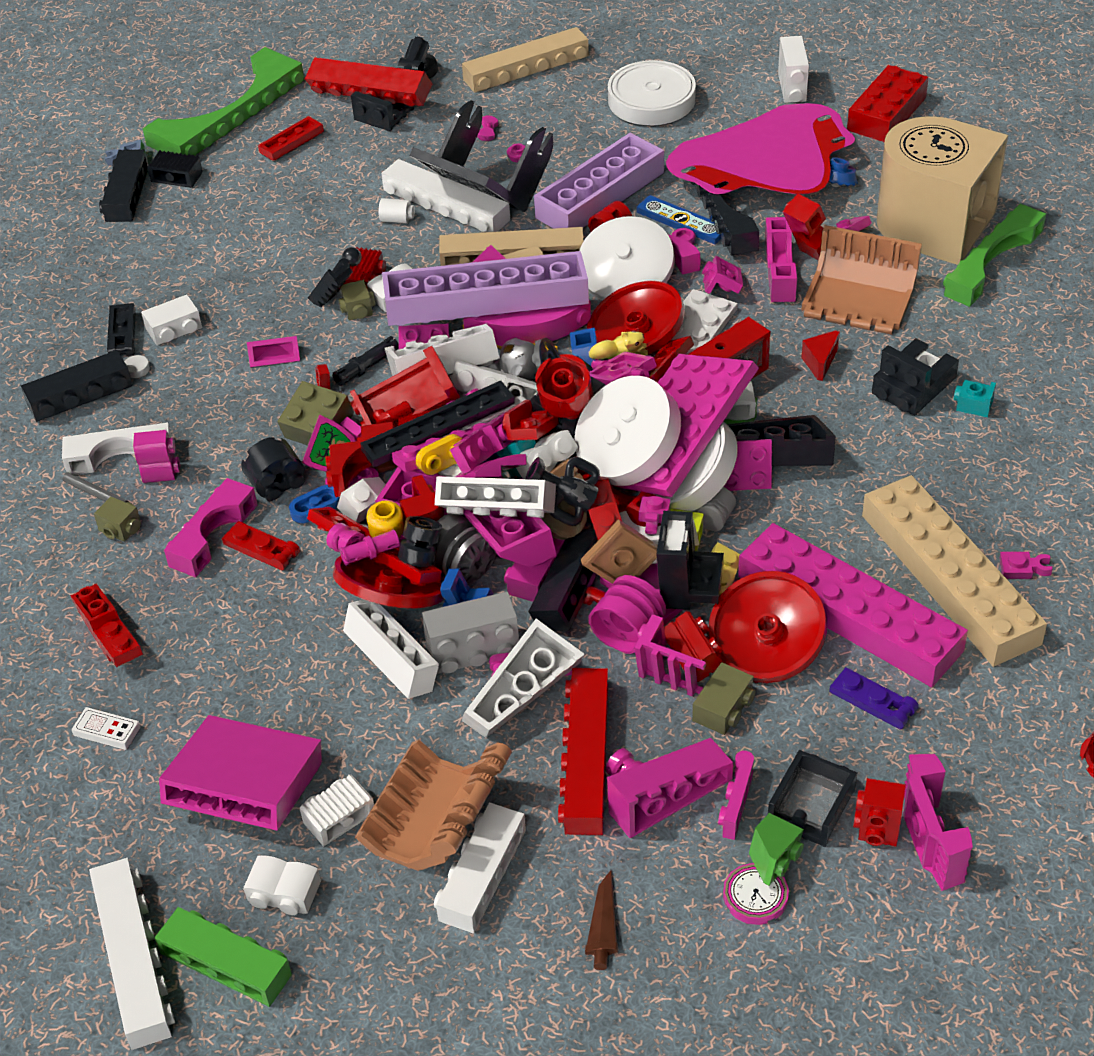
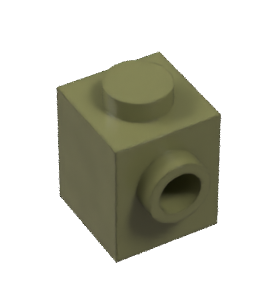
M364 280L343 284L340 287L342 298L338 299L341 313L347 314L348 320L362 319L373 315L372 307L375 306L373 292H368Z
M111 496L94 513L98 530L109 539L116 538L125 542L131 535L138 532L141 525L137 507L132 503L123 502Z

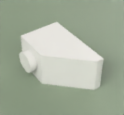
M380 477L361 479L341 493L337 508L345 516L360 523L366 519L367 511L376 503V498L386 484Z

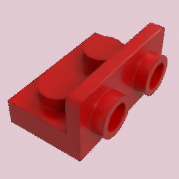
M531 400L522 401L505 412L503 418V428L507 433V440H538L559 424L558 417L548 414L547 411L533 412Z

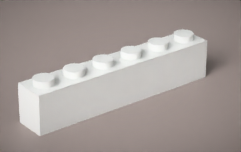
M400 159L396 160L382 172L383 189L387 193L410 200V202L419 204L425 209H431L445 217L448 216L458 220L462 224L475 227L481 232H498L510 221L508 202Z
M124 858L89 869L123 1028L130 1048L134 1050L170 1038L172 1036L169 1025L174 1024L175 1019L170 1003L164 1005L162 996L168 995L164 976H157L156 968L162 967L157 947L152 949L150 947L149 941L155 940V935L150 920L144 921L143 914L149 913L144 894L138 895L137 888L143 887L138 868L131 869L128 858Z

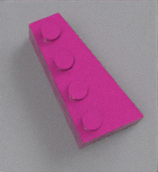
M708 738L608 776V812L626 835L632 838L731 781L733 777V762L712 738Z

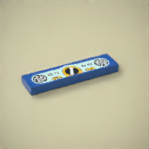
M649 195L637 206L638 214L675 229H690L695 233V237L715 245L721 240V235L716 233L715 221L711 222L706 217Z

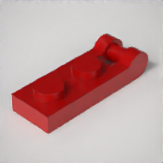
M240 521L222 537L223 545L281 571L289 565L288 560L291 557L295 558L300 552V548L295 542L283 541Z

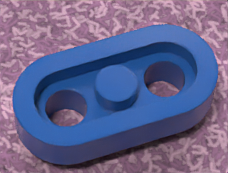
M328 485L320 486L292 500L289 504L290 516L297 523L311 522L307 519L309 509L323 507L337 509L340 497H335L333 487H328Z

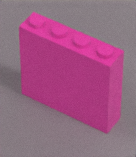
M208 715L160 776L161 804L278 831L322 763L321 739Z

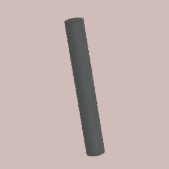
M69 472L63 475L62 479L64 482L103 501H106L111 496L123 502H129Z

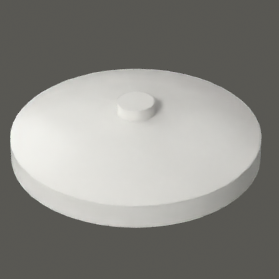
M620 217L601 224L586 237L579 250L581 251L588 277V292L600 300H604L616 290L642 281L667 283L674 269L675 254L668 234L655 222L641 217Z

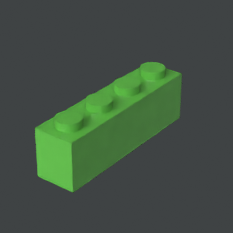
M177 907L155 936L160 954L268 1007L272 1005L292 976L288 958L282 952L276 949L270 951L261 947L253 938L238 936L226 925L221 923L215 925L194 910L188 912Z

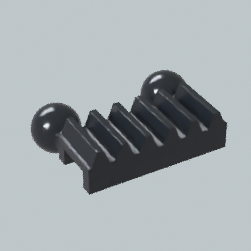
M354 247L344 250L342 259L339 260L332 271L330 269L326 271L308 296V299L313 304L323 307L336 295L340 287L353 273L350 267H355L361 262L362 255L360 251Z

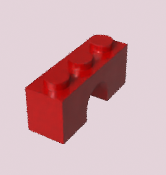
M797 193L786 204L782 212L800 251L819 261L822 231L824 229L821 224L825 221L826 217L818 203Z

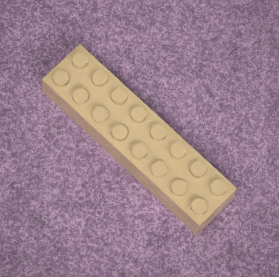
M912 475L865 494L862 514L864 519L956 624L968 630L967 637L993 667L1043 644L1047 626L1044 619Z

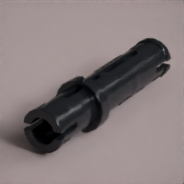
M389 336L361 356L351 358L348 364L333 372L334 381L339 386H343L356 376H362L365 374L364 371L387 357L386 347L394 346L395 350H399L398 341L396 339L393 340V336Z

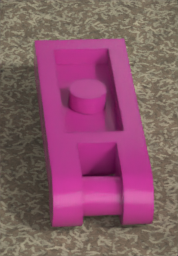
M744 750L736 754L735 782L729 781L726 799L729 802L727 807H721L718 818V825L723 826L722 837L732 840L736 838L753 779L754 756L751 752Z

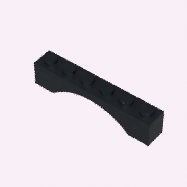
M726 181L718 183L714 187L721 188L726 186ZM691 182L692 185H696L697 195L702 197L703 207L708 209L710 221H715L716 233L721 235L723 247H727L730 255L759 251V229L753 218L731 208L721 197L722 194L710 193L700 185Z

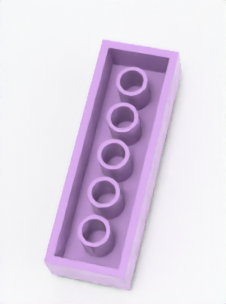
M632 133L627 134L535 194V218L553 229L585 227L588 225L590 217L603 210L614 201L622 202L664 173V150Z

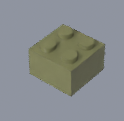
M302 381L277 422L285 438L308 445L319 415L340 425L346 417L351 419L354 411L347 395Z

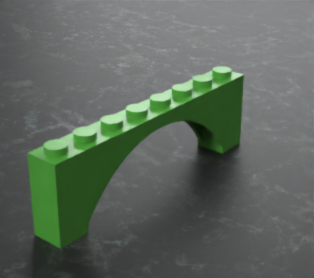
M264 47L250 56L253 74H256L253 84L243 96L230 105L208 114L183 119L162 120L157 118L142 128L146 145L157 151L185 153L186 155L196 156L203 149L211 146L212 143L225 136L235 127L240 126L251 116L256 115L260 110L286 94L293 87L301 84L305 80L302 63Z

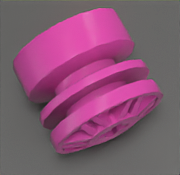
M623 575L617 577L604 597L589 614V625L593 633L605 645L623 653L632 654L635 653L634 647L638 641V633L644 623H648L652 614L663 618L666 614V605L659 592L648 582L635 576Z

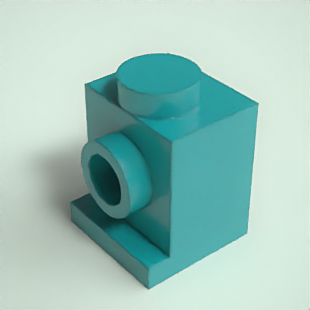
M964 380L962 386L957 385L953 398L954 401H958L956 411L988 418L994 400L996 382H991L990 385Z

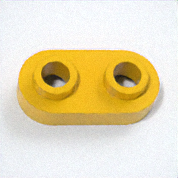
M451 434L423 447L416 456V466L425 474L434 475L457 464L450 449L462 438L456 434Z

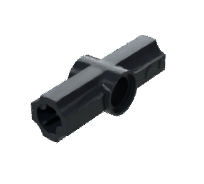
M416 36L414 39H411L405 57L400 58L397 68L424 71V60L430 47L428 41Z

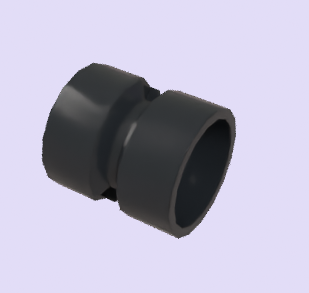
M407 517L403 530V536L406 539L401 541L398 553L399 560L416 567L433 566L437 552L435 544L439 543L442 525L427 517Z

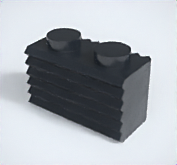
M161 150L157 152L147 167L151 182L193 188L203 173L198 155L178 154L177 152L169 151L162 152Z

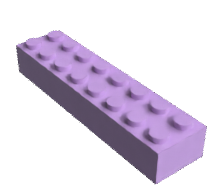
M581 251L382 272L388 326H402L410 323H428L438 320H454L456 318L589 304L588 277Z

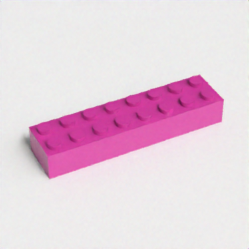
M772 523L739 555V578L762 571H781L801 578L820 597L825 609L828 629L931 688L965 650L967 629L775 523Z

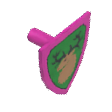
M319 415L302 463L326 472L325 456H330V445L354 442L355 439L344 427Z

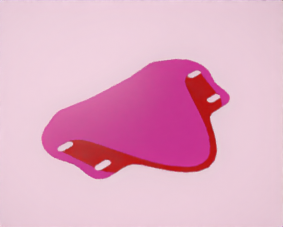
M788 104L779 106L757 118L720 132L685 141L668 156L666 165L668 170L676 177L694 182L713 194H725L743 186H756L791 194H810L820 191L829 182L830 154L853 144L855 137L843 126L840 115L832 108L821 104ZM825 115L831 116V118L826 119L824 121L817 120L818 118ZM845 137V140H842L840 142H831V140L835 138ZM691 166L695 167L694 170L687 173L681 172L682 169ZM724 181L729 183L721 188L714 187V185Z

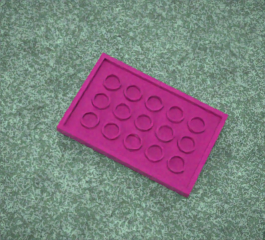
M678 354L664 376L658 381V384L675 399L680 411V434L673 452L660 469L643 481L627 486H611L673 497L759 369L754 361Z

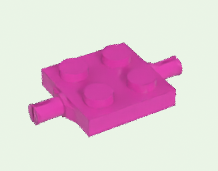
M623 352L609 360H593L591 363L593 370L589 373L590 376L607 385L627 376H643L648 378V371L657 366L654 357Z

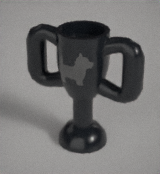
M537 457L529 467L525 480H546L556 484L557 494L555 495L554 513L549 514L554 519L568 526L578 525L582 521L584 512H587L596 500L598 487L595 485L600 478V470L596 465L581 457H573L566 464L564 476L558 477L546 471L544 461ZM574 467L591 475V478L588 481H584L574 477ZM564 500L567 504L575 507V516L558 508V505Z

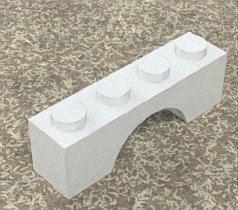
M160 423L63 437L62 460L65 470L73 475L94 473L99 464L109 457L119 454L135 455L133 449L134 433L167 430L170 438L172 436L169 424Z

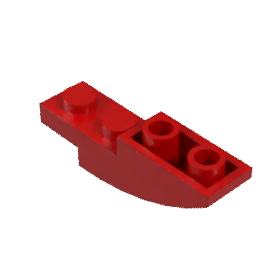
M97 584L86 586L80 589L79 592L70 595L83 621L109 662L112 661L118 667L143 655L140 645L120 620L115 607Z

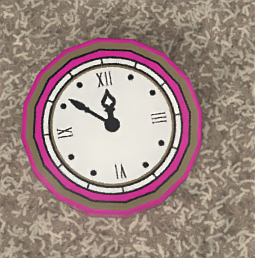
M754 863L741 865L730 872L724 882L723 900L730 913L736 919L747 924L762 925L774 918L776 920L783 914L788 905L789 888L785 878L780 876L770 886L764 884Z

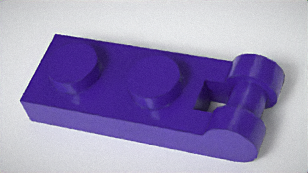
M847 667L830 685V693L900 730L907 724V717L914 715L919 708V704L912 697H902ZM893 706V707L897 708L898 710L892 711V710H890V709H891V707Z

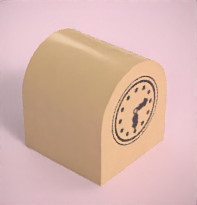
M918 117L903 121L894 126L886 135L884 142L877 210V226L884 237L921 243V254L958 265L961 260H964L996 213L1008 135L943 117Z

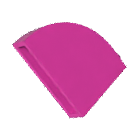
M590 300L589 304L465 317L463 318L464 329L487 324L493 330L496 345L503 346L508 340L514 338L528 341L532 344L542 338L554 341L569 335L570 332H574L588 323L591 317Z

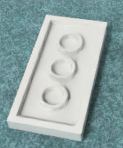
M693 289L683 301L685 317L682 326L671 340L691 335L694 346L687 354L693 352L699 346L704 345L719 335L736 312L737 303ZM662 348L651 353V355L655 356Z

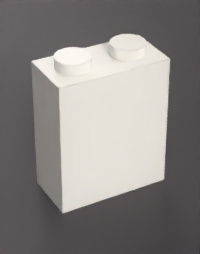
M802 36L780 37L778 75L784 103L806 102L809 64Z

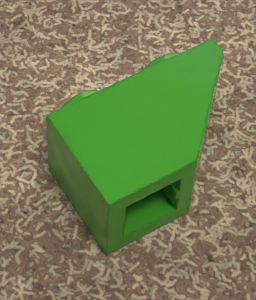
M771 813L756 826L749 850V855L763 883L768 886L778 876L783 877L790 862L798 860L804 844L800 842L804 829Z

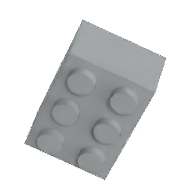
M508 591L422 612L427 650L439 663L437 674L452 673L457 669L468 666H481L488 662L489 658L495 654L511 652L519 641L517 616Z

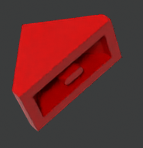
M831 331L802 341L801 358L819 381H823L839 349L840 331Z

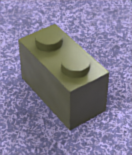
M721 662L693 703L692 721L723 735L727 733L730 727L735 728L740 721L743 707H749L754 700L756 690L753 689L754 676Z

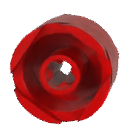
M562 354L559 355L560 357L552 360L549 358L540 365L535 376L541 405L553 416L576 419L593 397V386L589 370L584 361L574 355Z

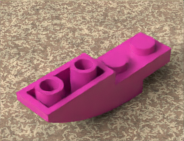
M504 413L467 435L450 449L462 474L472 471L495 452L504 449L514 441L507 440V433L503 428Z

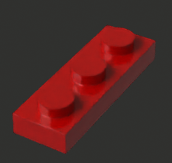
M307 116L259 144V153L275 161L324 132L323 124Z

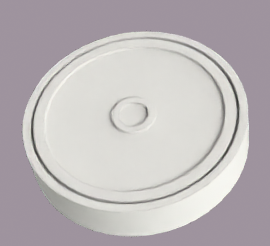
M648 60L631 63L617 70L608 82V104L611 111L619 118L630 123L639 125L671 123L686 116L695 105L696 82L693 75L685 68L671 62Z
M627 376L607 384L591 398L579 417L575 430V443L578 446L576 450L577 457H581L596 465L600 470L599 479L601 481L609 479L610 485L627 486L643 481L660 469L670 457L678 441L681 416L675 399L654 380L643 376Z
M722 422L673 497L654 495L670 499V509L690 512L709 502L725 485L736 462L737 440L732 429Z

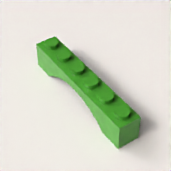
M1021 203L1013 211H1010L1006 218L995 226L992 233L986 235L982 243L977 248L974 247L965 260H961L952 273L946 275L943 282L945 287L944 296L971 307L983 294L984 268L1000 253L1017 246L1031 244L1043 232L1046 213Z

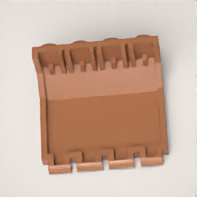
M825 225L822 231L821 253L817 270L802 302L801 310L804 311V317L821 320L822 316L826 315L825 321L845 325L847 320H851L850 326L870 330L871 325H875L874 331L892 335L894 329L899 330L913 294L920 264L922 244Z

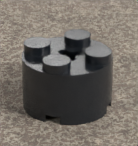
M268 437L260 440L247 451L249 456L246 461L242 460L241 469L256 492L269 502L280 498L282 492L290 488L297 489L304 483V465L289 443L283 438L275 440L274 437Z

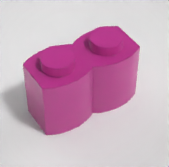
M167 430L134 433L133 449L137 464L139 465L142 482L151 483L175 480L176 472H180L179 457H174L173 454L175 453L174 438H169Z

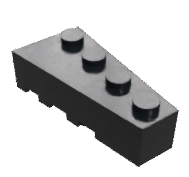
M816 415L727 424L734 432L737 441L771 439L772 466L834 465L836 436Z

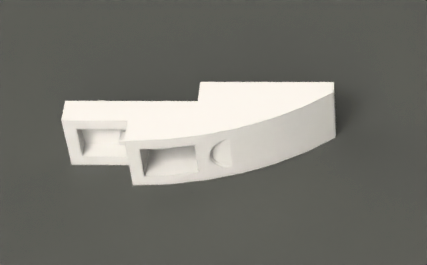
M456 361L451 378L456 389L470 392L475 388L480 390L501 380L513 394L514 398L521 396L530 400L538 393L535 382L487 367H478Z

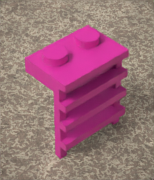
M652 614L648 623H644L638 633V641L634 647L639 677L644 679L646 675L652 676L657 684H661L662 681L671 684V689L676 691L678 687L687 689V695L692 697L695 693L700 694L703 687L697 685L696 667L704 670L706 662L667 648L663 618ZM663 656L668 657L669 675L665 674ZM679 661L685 663L686 681L681 680Z

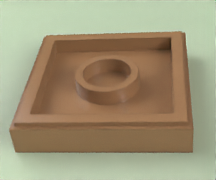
M618 519L581 558L583 566L613 584L617 577L623 575L639 577L657 559L658 545Z

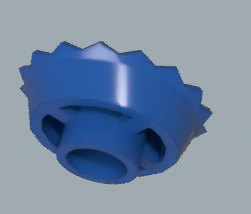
M832 158L830 161V178L828 183L833 187L854 186L855 183L858 184L856 170L849 165L847 160Z

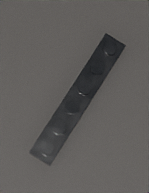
M500 380L361 442V451L372 466L377 467L392 460L393 452L402 450L403 447L408 445L415 446L424 443L430 438L443 437L452 431H456L515 404V398Z

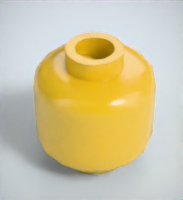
M383 500L376 502L369 508L366 519L368 530L372 537L390 532L393 529L396 531L398 538L403 534L405 526L404 516L401 507L397 503Z

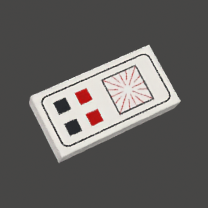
M86 707L71 730L74 736L127 750L139 731L140 724L139 721Z

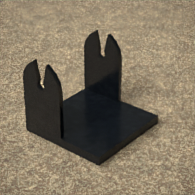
M470 100L455 115L437 156L414 147L412 148L409 156L438 175L508 202L510 207L526 212L550 160L554 142L553 134L549 132L542 143L546 128L538 129L527 142L506 189L490 177L464 167L480 131L483 116L482 107L477 106L470 118L475 102Z

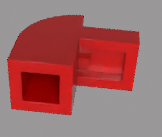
M422 475L411 477L412 497L399 500L404 522L409 516H422L435 521L439 520L444 516V508L435 505L436 491L433 490L431 484L427 485Z

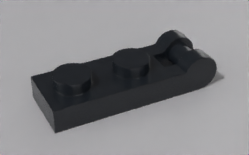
M134 303L109 305L108 353L118 350L120 355H135L136 309Z

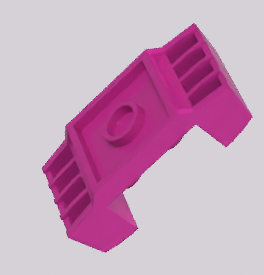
M910 754L908 757L909 764H907V779L904 782L906 788L903 817L923 869L932 873L941 891L965 883V875H967V867L971 857L970 851L973 848L972 837L968 827L945 831L941 816H936L933 808H939L946 772L936 754Z

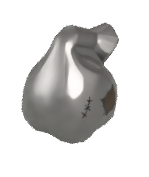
M517 338L508 340L501 348L499 361L486 367L531 381L535 378L537 367L532 361L535 345Z

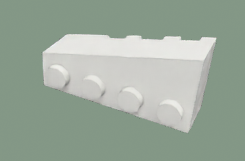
M487 324L454 331L452 333L453 337L450 338L447 335L433 336L425 344L412 341L407 342L406 347L395 350L394 346L386 347L385 351L392 376L427 358L423 350L430 346H433L448 374L453 373L456 361L480 367L488 366L493 363V360L500 358L493 330Z
M535 619L466 709L462 721L487 738L569 673L572 668L579 665L584 653Z

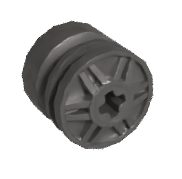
M446 514L437 520L442 525L439 543L435 544L437 552L433 566L440 569L445 575H447L449 569L459 568L468 586H471L490 569L496 552L468 519L460 514Z

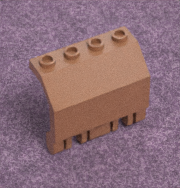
M420 740L412 742L355 838L374 855L417 871L445 863L450 855L457 852L462 839L467 834L466 825L475 820L476 815L495 784L493 777L503 770L504 765L512 754L511 749L503 743H495L485 748L480 757L481 760L463 767L440 759Z

